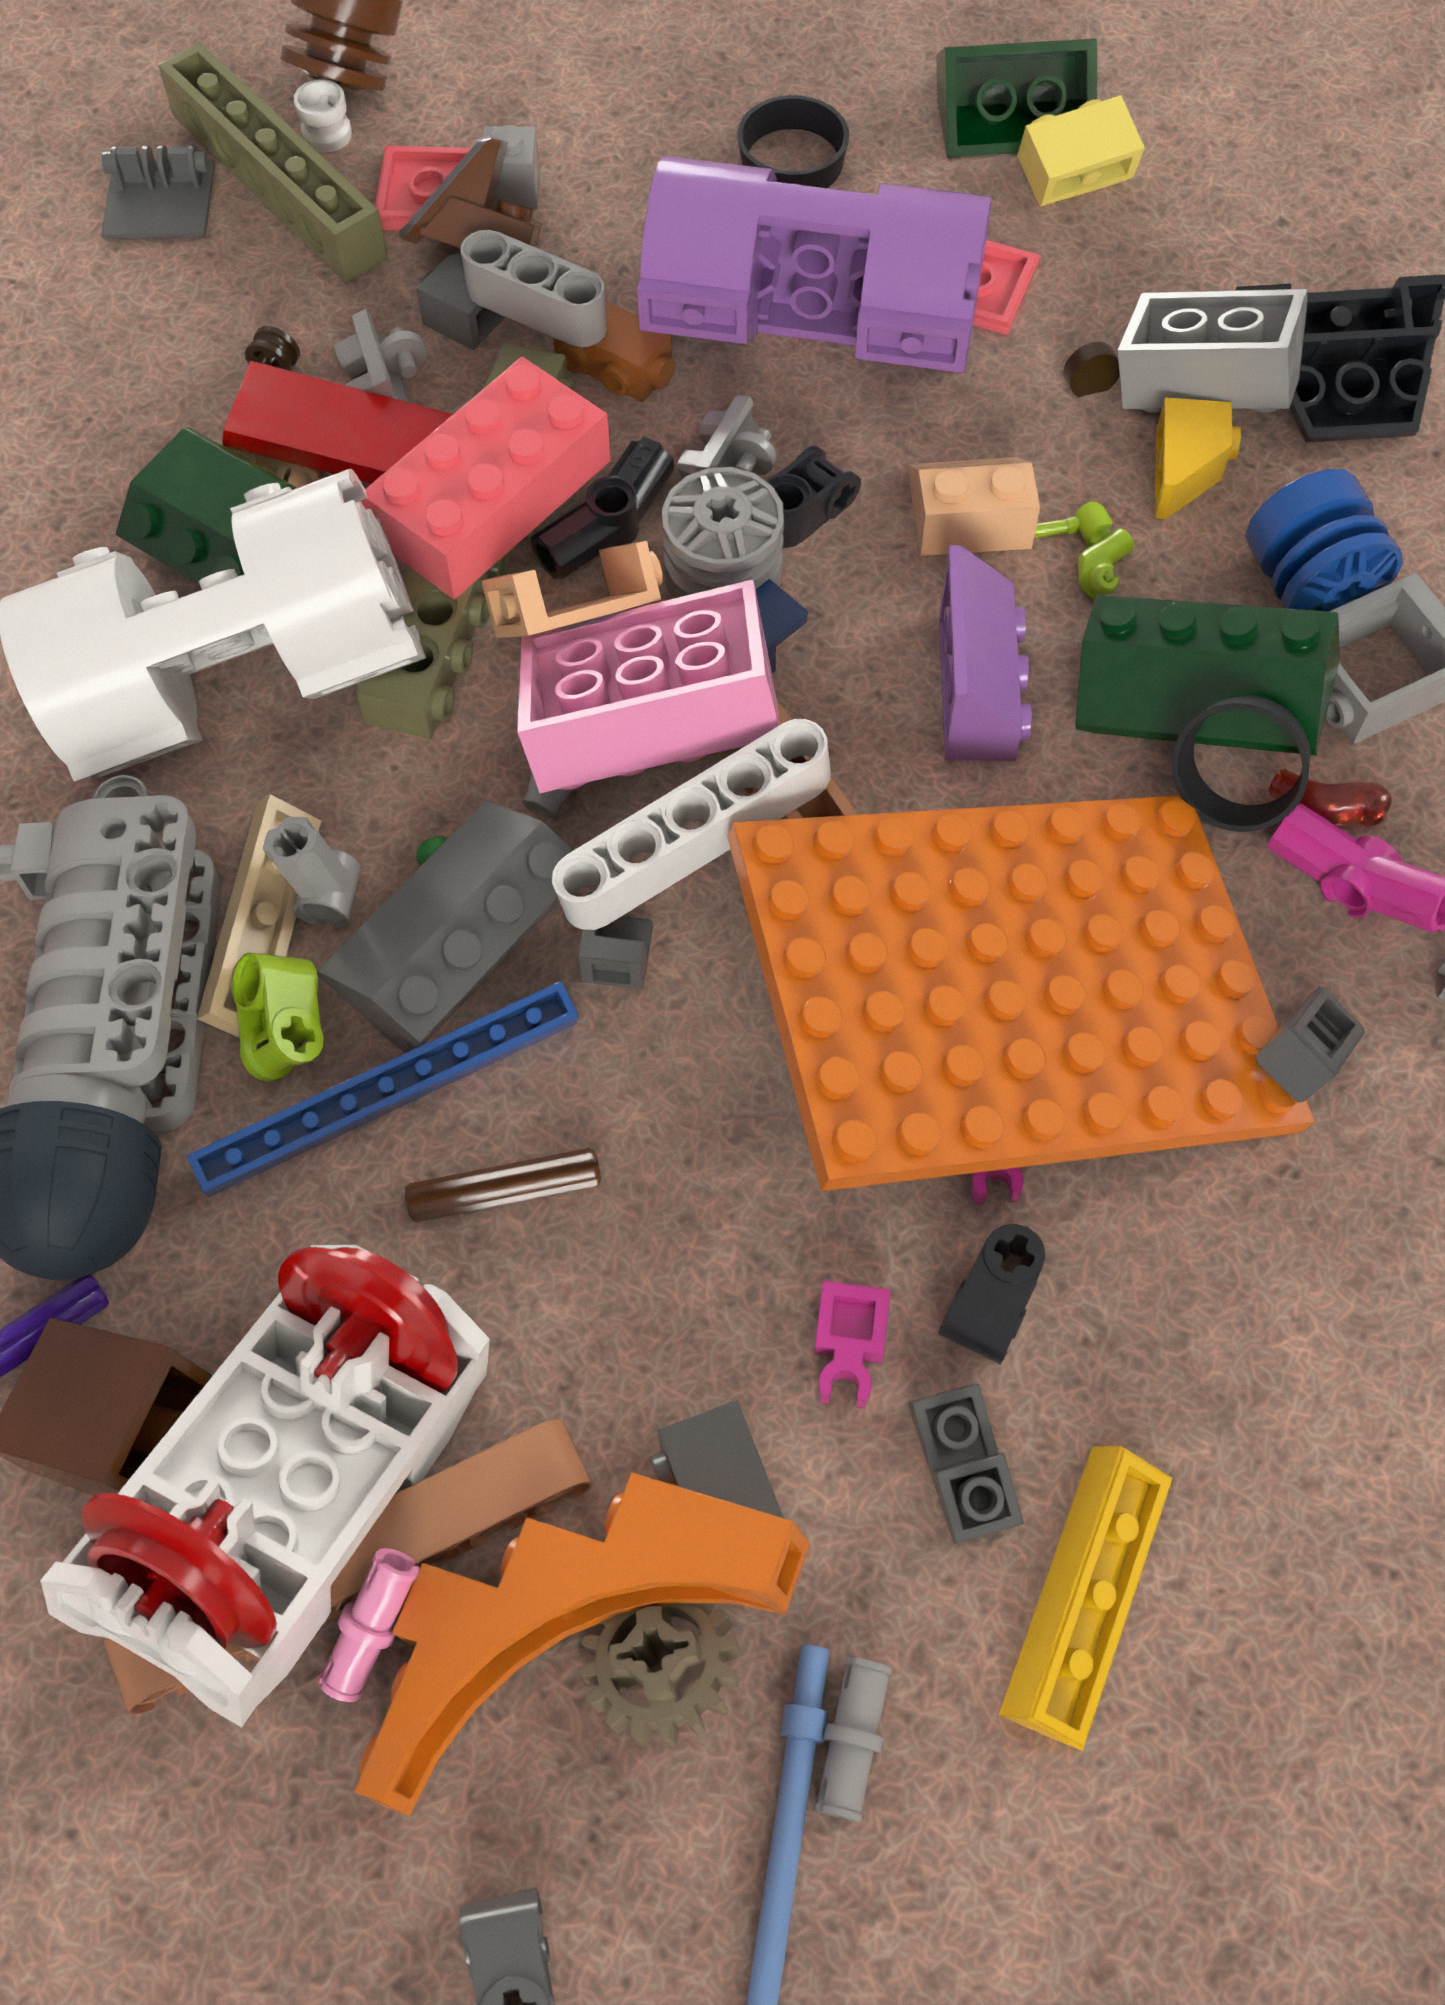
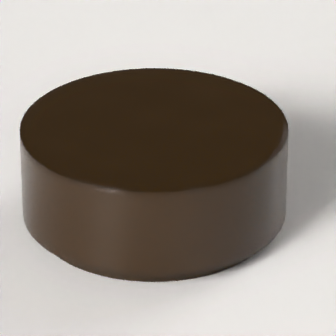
M1092 342L1078 348L1068 358L1064 366L1063 375L1072 393L1077 397L1108 391L1120 377L1119 360L1110 345L1104 342Z

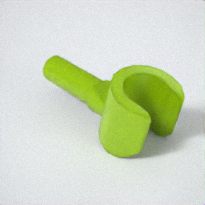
M1088 502L1076 511L1074 517L1037 523L1034 538L1080 532L1086 545L1091 546L1111 533L1109 527L1113 522L1104 506L1097 502Z

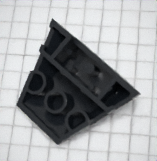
M1445 274L1399 277L1392 288L1307 293L1300 374L1289 408L1306 443L1415 436L1418 433L1432 372L1430 364L1435 341L1440 334L1443 322L1440 319L1445 300ZM1291 283L1239 286L1236 287L1235 291L1288 290L1292 288Z

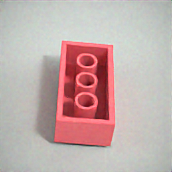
M522 356L365 489L367 498L362 500V504L365 510L370 508L375 518H379L394 556L455 600L611 461L608 415Z

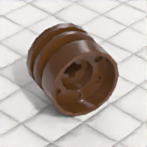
M291 0L293 5L311 14L312 20L311 25L298 23L286 25L285 32L306 41L307 46L304 49L283 45L281 60L296 66L313 79L333 81L340 85L341 88L350 90L372 89L378 91L385 89L387 77L366 68V63L371 61L388 65L390 64L391 56L370 44L372 34L383 36L396 35L403 0Z

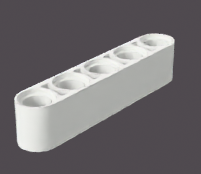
M807 719L787 721L564 856L553 870L552 884L567 920L574 927L582 930L602 928L730 850L727 835L733 822L778 820L818 796L827 788L831 779L828 742L823 729L815 722ZM798 756L812 757L810 761L804 763L789 762ZM745 788L760 789L756 794L750 796L736 795ZM693 820L706 821L702 827L687 830L682 828L686 823ZM649 852L653 854L649 859L641 863L628 862L630 858L639 853ZM584 886H598L590 895L585 897L574 896L575 892Z

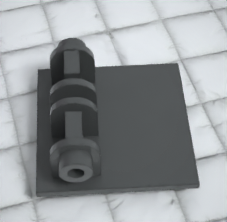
M149 145L142 146L141 157L137 147L112 146L110 152H102L104 173L111 174L101 232L102 239L192 238L206 236L215 161L214 159L209 160L206 150H198L196 145L168 147L167 151L165 145H159L157 147V160H155Z

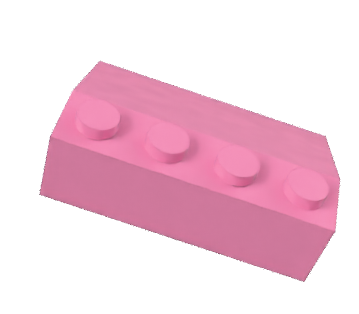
M753 580L628 609L521 637L518 735L539 793L557 789L573 790L587 782L617 775L633 776L648 768L678 761L684 763L694 762L708 754L734 748H743L780 725L778 703Z

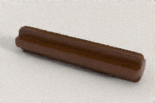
M585 1148L409 1183L405 1187V1200L412 1221L419 1222L595 1187L600 1184L601 1173L594 1149Z

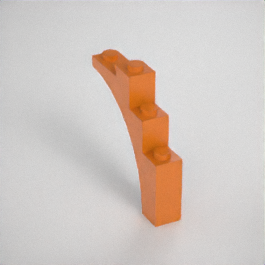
M631 1472L624 1492L617 1494L609 1507L605 1524L607 1536L604 1542L526 1518L519 1537L514 1538L510 1542L504 1553L501 1563L502 1579L498 1588L422 1563L416 1580L412 1582L398 1612L397 1623L392 1634L412 1646L414 1651L410 1660L402 1665L395 1676L391 1689L392 1703L379 1734L369 1741L363 1752L359 1768L360 1779L354 1792L386 1808L410 1817L439 1758L473 1712L520 1667L564 1638L620 1614L635 1612L647 1606H664L674 1603H731L786 1615L810 1546L809 1541L791 1520Z

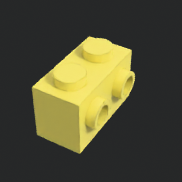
M1120 95L1104 101L1099 99L1088 101L1078 109L1058 116L1044 115L1025 127L1017 157L1034 196L1040 206L1132 179L1145 147Z

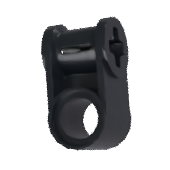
M817 445L806 448L795 461L766 481L773 486L783 503V548L797 546L829 519L836 518L854 502L860 490L861 478L852 471L844 473L826 460V452Z
M1019 1224L1003 1225L993 1230L986 1239L967 1280L964 1279L958 1288L938 1332L939 1335L999 1365L1002 1364L1007 1355V1349L1012 1339L1015 1338L1027 1312V1309H1025L1037 1285L1038 1277L1043 1268L1046 1256L1045 1249L1037 1233ZM1010 1253L1017 1254L1022 1258L1021 1264L1014 1269L1013 1273L1001 1268L1002 1261H1005Z

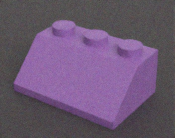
M949 545L939 612L944 760L1016 761L1020 740L1030 739L1032 726L1031 705L1021 704L1020 691L1027 690L1029 676L1028 656L1018 655L1017 643H1023L1025 638V608L1015 607L1013 582L961 545Z

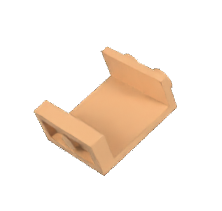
M647 540L601 549L599 553L610 595L546 612L535 570L482 580L481 583L496 638L530 636L659 601L661 596L658 587L662 584V570L659 560L654 552L649 551Z

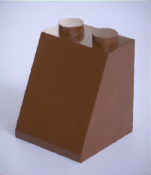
M50 1317L0 1412V1457L26 1471L92 1496L101 1493L118 1494L213 1375L170 1346Z

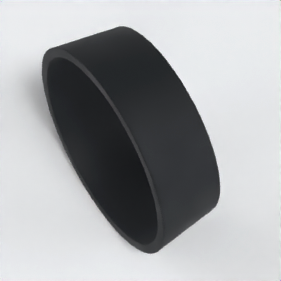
M785 95L767 99L752 107L739 123L737 138L741 162L744 166L774 169L777 182L828 188L837 180L843 167L849 141L847 123L843 116L831 105L812 97ZM784 129H799L823 137L832 145L836 155L825 164L816 168L802 171H785L764 165L756 160L749 151L756 141L769 133Z
M1243 695L1217 702L1197 715L1185 726L1174 746L1172 775L1180 797L1196 809L1198 817L1221 829L1250 832L1277 824L1297 807L1308 783L1310 746L1302 725L1285 707L1263 697ZM1241 709L1263 714L1279 723L1290 734L1301 756L1302 771L1293 787L1276 800L1258 805L1234 803L1212 791L1201 778L1194 760L1195 737L1200 726L1208 716L1225 710Z

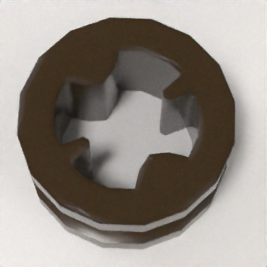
M273 326L258 328L253 337V342L249 343L244 353L248 364L250 361L288 371H292V366L297 363L301 355L296 341L286 332Z

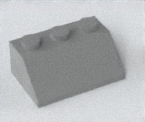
M1307 289L1142 293L1118 348L1123 409H1142L1150 413L1161 412L1165 397L1232 402V409H1252L1253 411L1263 413L1277 409H1289L1300 374L1307 308Z

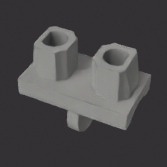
M366 309L352 315L356 333L335 344L334 348L342 368L351 379L367 370L368 372L345 385L410 402L402 376L404 378L414 377L417 374V369L426 361L428 352L423 338L415 332L404 331L400 327L393 328L387 337L375 331L371 316Z
M736 395L726 412H707L701 423L700 431L705 449L703 451H684L677 463V469L682 480L688 475L707 468L734 467L755 473L757 476L766 475L772 470L777 460V454L769 442L771 439L770 432L759 427L752 417L751 409L753 402L751 396Z

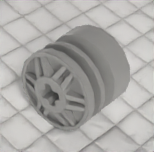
M734 467L707 468L688 475L670 490L662 507L666 588L673 599L749 580L754 581L755 589L768 579L780 587L783 569L784 515L783 503L772 485L755 473Z

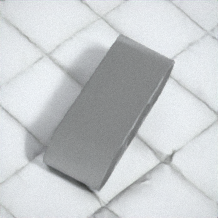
M479 230L471 233L464 239L461 244V256L467 294L471 301L573 346L588 347L597 344L605 337L607 333L604 282L599 275L497 231Z

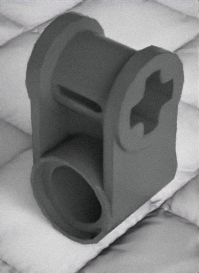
M537 1887L460 1906L459 1915L462 1941L468 1971L473 1981L476 2005H511L510 1998L517 1994L520 1995L522 2002L526 2005H555L548 1962L550 1961L547 1937H543L539 1914H543Z

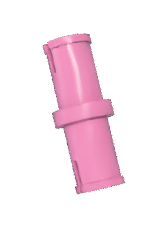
M390 1548L377 1550L372 1560L373 1564L356 1601L346 1604L338 1621L341 1630L340 1636L325 1668L321 1670L317 1680L318 1684H323L321 1687L323 1692L334 1699L344 1702L359 1700L381 1649L388 1648L394 1641L395 1635L392 1632L397 1623L396 1617L412 1582L416 1580L420 1571L419 1566H414L415 1560L403 1552Z

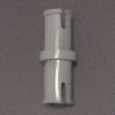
M846 1657V1671L834 1724L826 1723L823 1739L830 1742L818 1800L817 1803L815 1802L813 1810L829 1816L861 1823V1810L873 1754H881L884 1738L877 1734L889 1677L892 1676L893 1668L866 1659Z

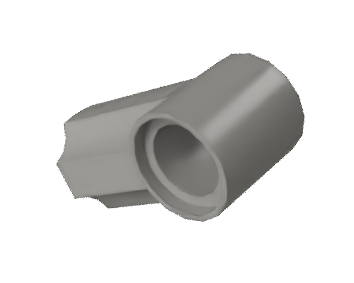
M286 817L282 824L267 832L263 851L297 893L293 907L294 915L308 925H315L316 920L335 922L334 928L345 927L349 920L361 872L360 863L353 856L345 852L331 849L307 817Z

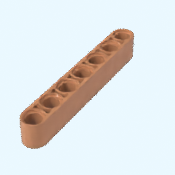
M553 1419L535 1425L394 1494L330 1586L331 1613L323 1624L341 1616L345 1605L356 1601L373 1564V1557L376 1551L381 1548H390L407 1554L415 1560L414 1566H419V1568L422 1563L430 1564L442 1557H445L446 1561L449 1562L491 1541L488 1534L508 1524L514 1530L524 1525L526 1518L534 1520L554 1510L555 1507L552 1502L572 1492L576 1498L585 1494L592 1487L593 1483L564 1422L561 1419ZM106 1638L103 1642L129 1715H137L155 1709L153 1701L176 1690L178 1697L190 1691L173 1675L115 1641ZM228 1645L225 1649L235 1660L243 1656L246 1662L257 1658V1656L241 1647Z

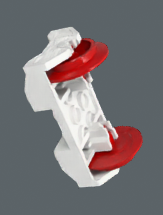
M311 1245V1247L292 1252L283 1261L278 1272L280 1290L278 1296L118 1494L101 1493L89 1499L83 1507L81 1514L86 1534L63 1562H55L40 1580L49 1615L80 1633L109 1638L177 1678L209 1709L240 1727L244 1725L254 1709L289 1674L331 1613L330 1586L397 1490L400 1489L402 1491L423 1480L448 1444L476 1389L487 1374L489 1337L445 1291L431 1284L422 1286L418 1278L409 1275L387 1259L368 1252L357 1245ZM228 1645L241 1647L260 1658L251 1673L225 1650Z

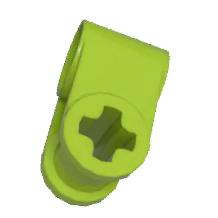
M249 952L243 954L236 964L232 978V993L237 1006L240 1037L239 1053L244 1067L258 1080L265 1082L278 1081L289 1074L294 1065L307 1064L319 1056L323 1048L324 1036L320 1024L317 997L318 975L314 964L308 959ZM269 1040L267 1044L260 1047L259 1049H256V1047ZM305 1040L307 1041L305 1044L295 1049V1046H297Z

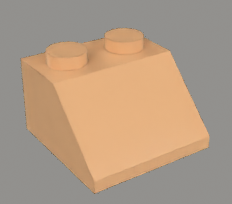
M1018 457L908 464L907 470L920 556L948 554L949 545H961L971 553L1032 549L1040 511L1032 462Z

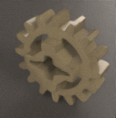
M674 1603L664 1606H647L635 1612L620 1614L601 1622L600 1624L604 1627L601 1635L592 1634L582 1637L581 1644L595 1657V1660L586 1662L578 1667L579 1675L587 1684L596 1686L589 1692L586 1699L597 1713L607 1711L604 1722L615 1734L619 1735L630 1725L631 1737L639 1746L646 1747L652 1738L654 1730H658L664 1742L669 1747H675L679 1737L678 1727L687 1724L700 1737L706 1733L704 1722L700 1715L707 1709L714 1713L725 1715L728 1708L718 1695L721 1687H739L741 1679L736 1671L728 1666L726 1662L740 1657L742 1650L735 1637L724 1636L734 1626L724 1609L712 1612L715 1603ZM671 1616L691 1622L703 1634L696 1635L692 1629L679 1632L672 1624ZM669 1650L671 1654L662 1658V1670L653 1673L649 1667L659 1663V1652ZM699 1679L696 1686L688 1693L696 1680ZM626 1687L628 1691L643 1690L644 1696L649 1701V1707H642L625 1699L619 1688Z

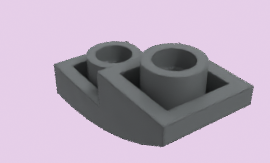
M970 1384L908 1402L953 1542L957 1544L1024 1524L1004 1453H998L979 1384Z

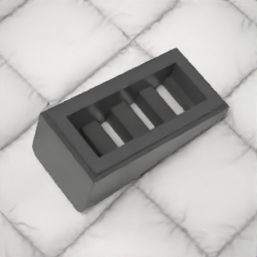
M1319 986L1267 1041L1257 1054L1256 1061L1296 1102H1304L1337 1075L1364 1035L1365 1028L1324 987Z

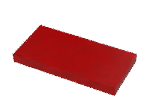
M250 361L223 428L222 445L331 474L352 469L360 481L372 484L453 414Z

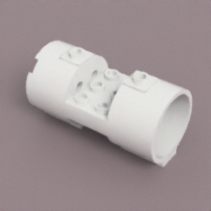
M352 469L339 472L294 490L290 487L281 489L279 483H270L246 492L244 494L246 503L230 508L232 511L233 536L244 575L237 576L235 569L211 574L199 581L202 590L180 598L177 591L156 595L142 572L134 564L132 557L115 551L110 553L108 547H98L74 556L72 560L75 566L58 572L57 578L3 597L0 600V638L16 687L39 732L53 752L68 766L73 782L94 781L202 741L197 727V703L190 674L268 645H275L284 664L297 681L302 697L309 699L325 696L426 658L416 626L407 627L404 622L403 615L413 612V607L394 553L379 518H375L370 508L365 510L361 503V500L367 498L366 490Z

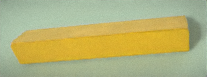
M1093 1446L999 1712V1715L1080 1751L1084 1749L1173 1479L1123 1446Z

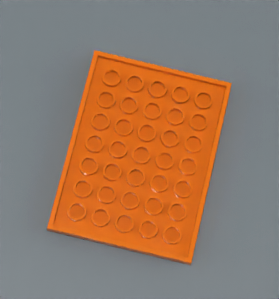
M1180 795L733 822L727 838L821 1191L1282 1136L1305 1131L1315 1122L1307 1100L1296 1102L1256 1061L1259 1051L1277 1032L1279 1027L1196 809L1183 801Z

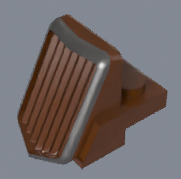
M491 136L477 139L475 145L409 222L400 229L399 237L417 244L426 236L461 248L464 239L471 233L479 230H493L528 245H536L543 223L531 219L534 209L504 199L503 201L498 200L497 208L492 206L508 142Z

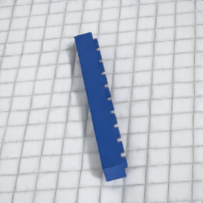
M559 981L186 1155L203 1193L209 1198L577 1024L579 1015L562 981Z

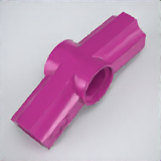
M1302 803L1283 819L1271 837L1267 848L1321 883L1320 889L1324 898L1330 903L1335 899L1349 908L1350 911L1347 914L1351 917H1364L1373 910L1431 933L1435 931L1442 933L1445 930V877L1402 862L1400 855L1387 842L1368 835L1355 839Z

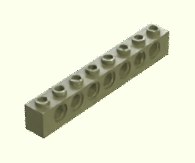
M508 343L502 344L485 387L488 386L523 356L575 391V382L568 379L566 355ZM509 553L504 555L455 600L410 567L408 568L404 577V583L413 612L403 615L407 627L416 626L426 658L360 682L356 695L364 724L432 739L438 721H447L449 719L455 699L453 683L457 673H467L473 655L472 635L476 627L484 628L490 615L481 581L506 575Z

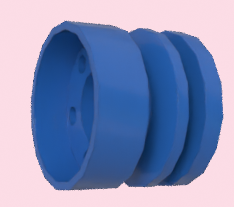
M1345 469L1321 470L1304 475L1282 487L1260 506L1250 519L1245 533L1249 549L1264 575L1272 578L1271 582L1278 599L1282 600L1284 608L1329 612L1391 584L1396 579L1403 564L1401 549L1396 541L1389 537L1388 528L1385 523L1375 517L1373 504L1356 476Z

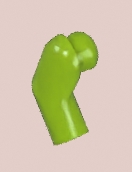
M1115 529L1079 555L1078 582L1080 589L1086 596L1095 599L1096 595H1110L1117 589L1119 576L1114 577L1113 565L1134 551V541L1125 529Z

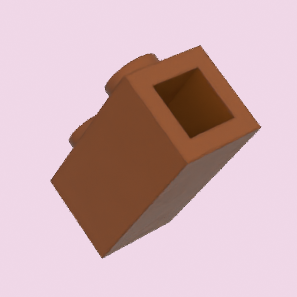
M605 300L607 333L600 342L588 347H577L553 337L554 353L566 355L568 371L572 373L583 372L601 381L610 392L618 396L626 394L643 403L655 388L661 390L666 387L674 373L675 361L672 359L671 334L639 330V316Z

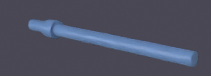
M801 1645L792 1704L784 1705L780 1736L787 1738L746 2005H778L816 1744H824L823 1737L828 1718V1712L821 1708L830 1650L823 1647Z

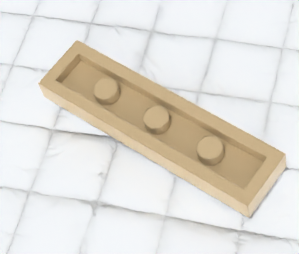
M271 794L257 801L197 1016L198 1020L236 1037H239L237 1006L232 993V978L238 960L243 954L249 952L286 956L296 920L293 907L297 893L263 851L266 834L269 830L282 824L286 817H307L318 832L321 820Z

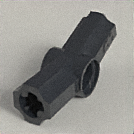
M644 436L639 441H631L608 476L595 480L588 487L584 503L531 537L532 550L537 555L542 567L554 579L557 577L565 578L598 556L601 549L630 544L637 538L639 521L674 471L673 457L667 454L662 448L661 443Z

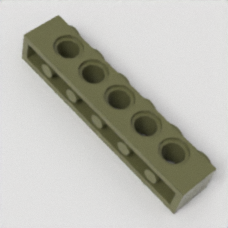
M201 42L158 64L172 115L345 283L388 259L379 210Z

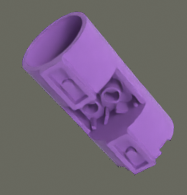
M663 156L657 165L653 177L645 218L640 281L637 288L639 330L747 344L748 340L753 341L757 332L856 345L855 359L964 373L974 324V312L976 310L992 197L881 183L878 195L779 183L777 182L774 169Z

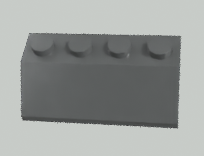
M485 800L317 971V975L404 1053L420 1047L429 1041L560 902L552 884L553 870L564 856L574 850L544 822Z

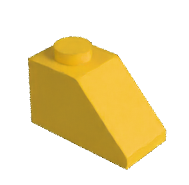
M1165 397L1156 429V519H1167L1222 480L1227 461H1236L1240 449L1241 427L1232 426V402Z

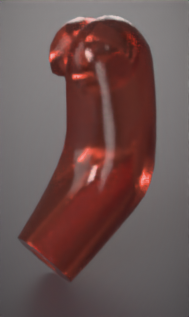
M1285 768L1281 769L1270 784L1269 795L1275 800L1283 796L1293 787L1300 775ZM1308 779L1305 793L1299 804L1302 803L1334 825L1358 822L1363 826H1375L1386 818L1392 804L1390 792L1384 786L1375 782L1328 784Z

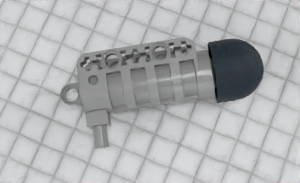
M120 775L104 781L95 790L92 799L83 800L66 807L58 815L56 824L53 822L19 824L15 845H0V881L17 880L29 900L45 899L44 906L39 914L35 936L37 947L34 962L29 970L25 992L27 1001L25 1015L19 1027L15 1056L17 1060L14 1077L9 1084L6 1105L0 1108V1257L14 1269L43 1279L69 1280L85 1277L113 1265L134 1247L149 1223L155 1203L162 1147L159 1138L154 1132L174 1130L184 1124L192 1115L196 1101L205 1022L198 1020L197 1016L214 958L222 890L221 877L209 855L201 850H195L196 826L183 802L173 796H150L143 782L134 776ZM173 821V823L165 826L161 842L156 832L162 831L165 822ZM198 871L200 876L192 879L190 895L194 902L187 901L186 893L190 872ZM185 922L198 923L200 925L198 933L189 941L182 942ZM180 964L181 972L187 983L179 984L177 987L175 1002L180 1009L177 1010L173 1009L172 996L173 988L177 983ZM170 1030L184 1031L185 1038L180 1047L167 1053ZM159 1073H165V1082L174 1096L164 1097L161 1107L154 1108L150 1101L160 1099L163 1080Z

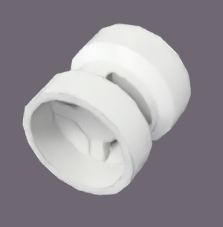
M325 79L312 80L300 86L294 94V105L296 114L300 121H302V138L317 152L327 153L342 149L349 143L352 137L350 121L345 115L346 100L344 91L340 85Z

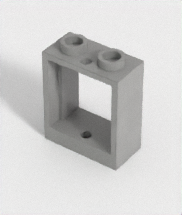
M1416 572L1329 611L1338 612L1340 648L1390 625L1429 674L1416 682L1373 702H1369L1339 664L1326 720L1332 727L1341 729L1352 745L1445 702V607Z

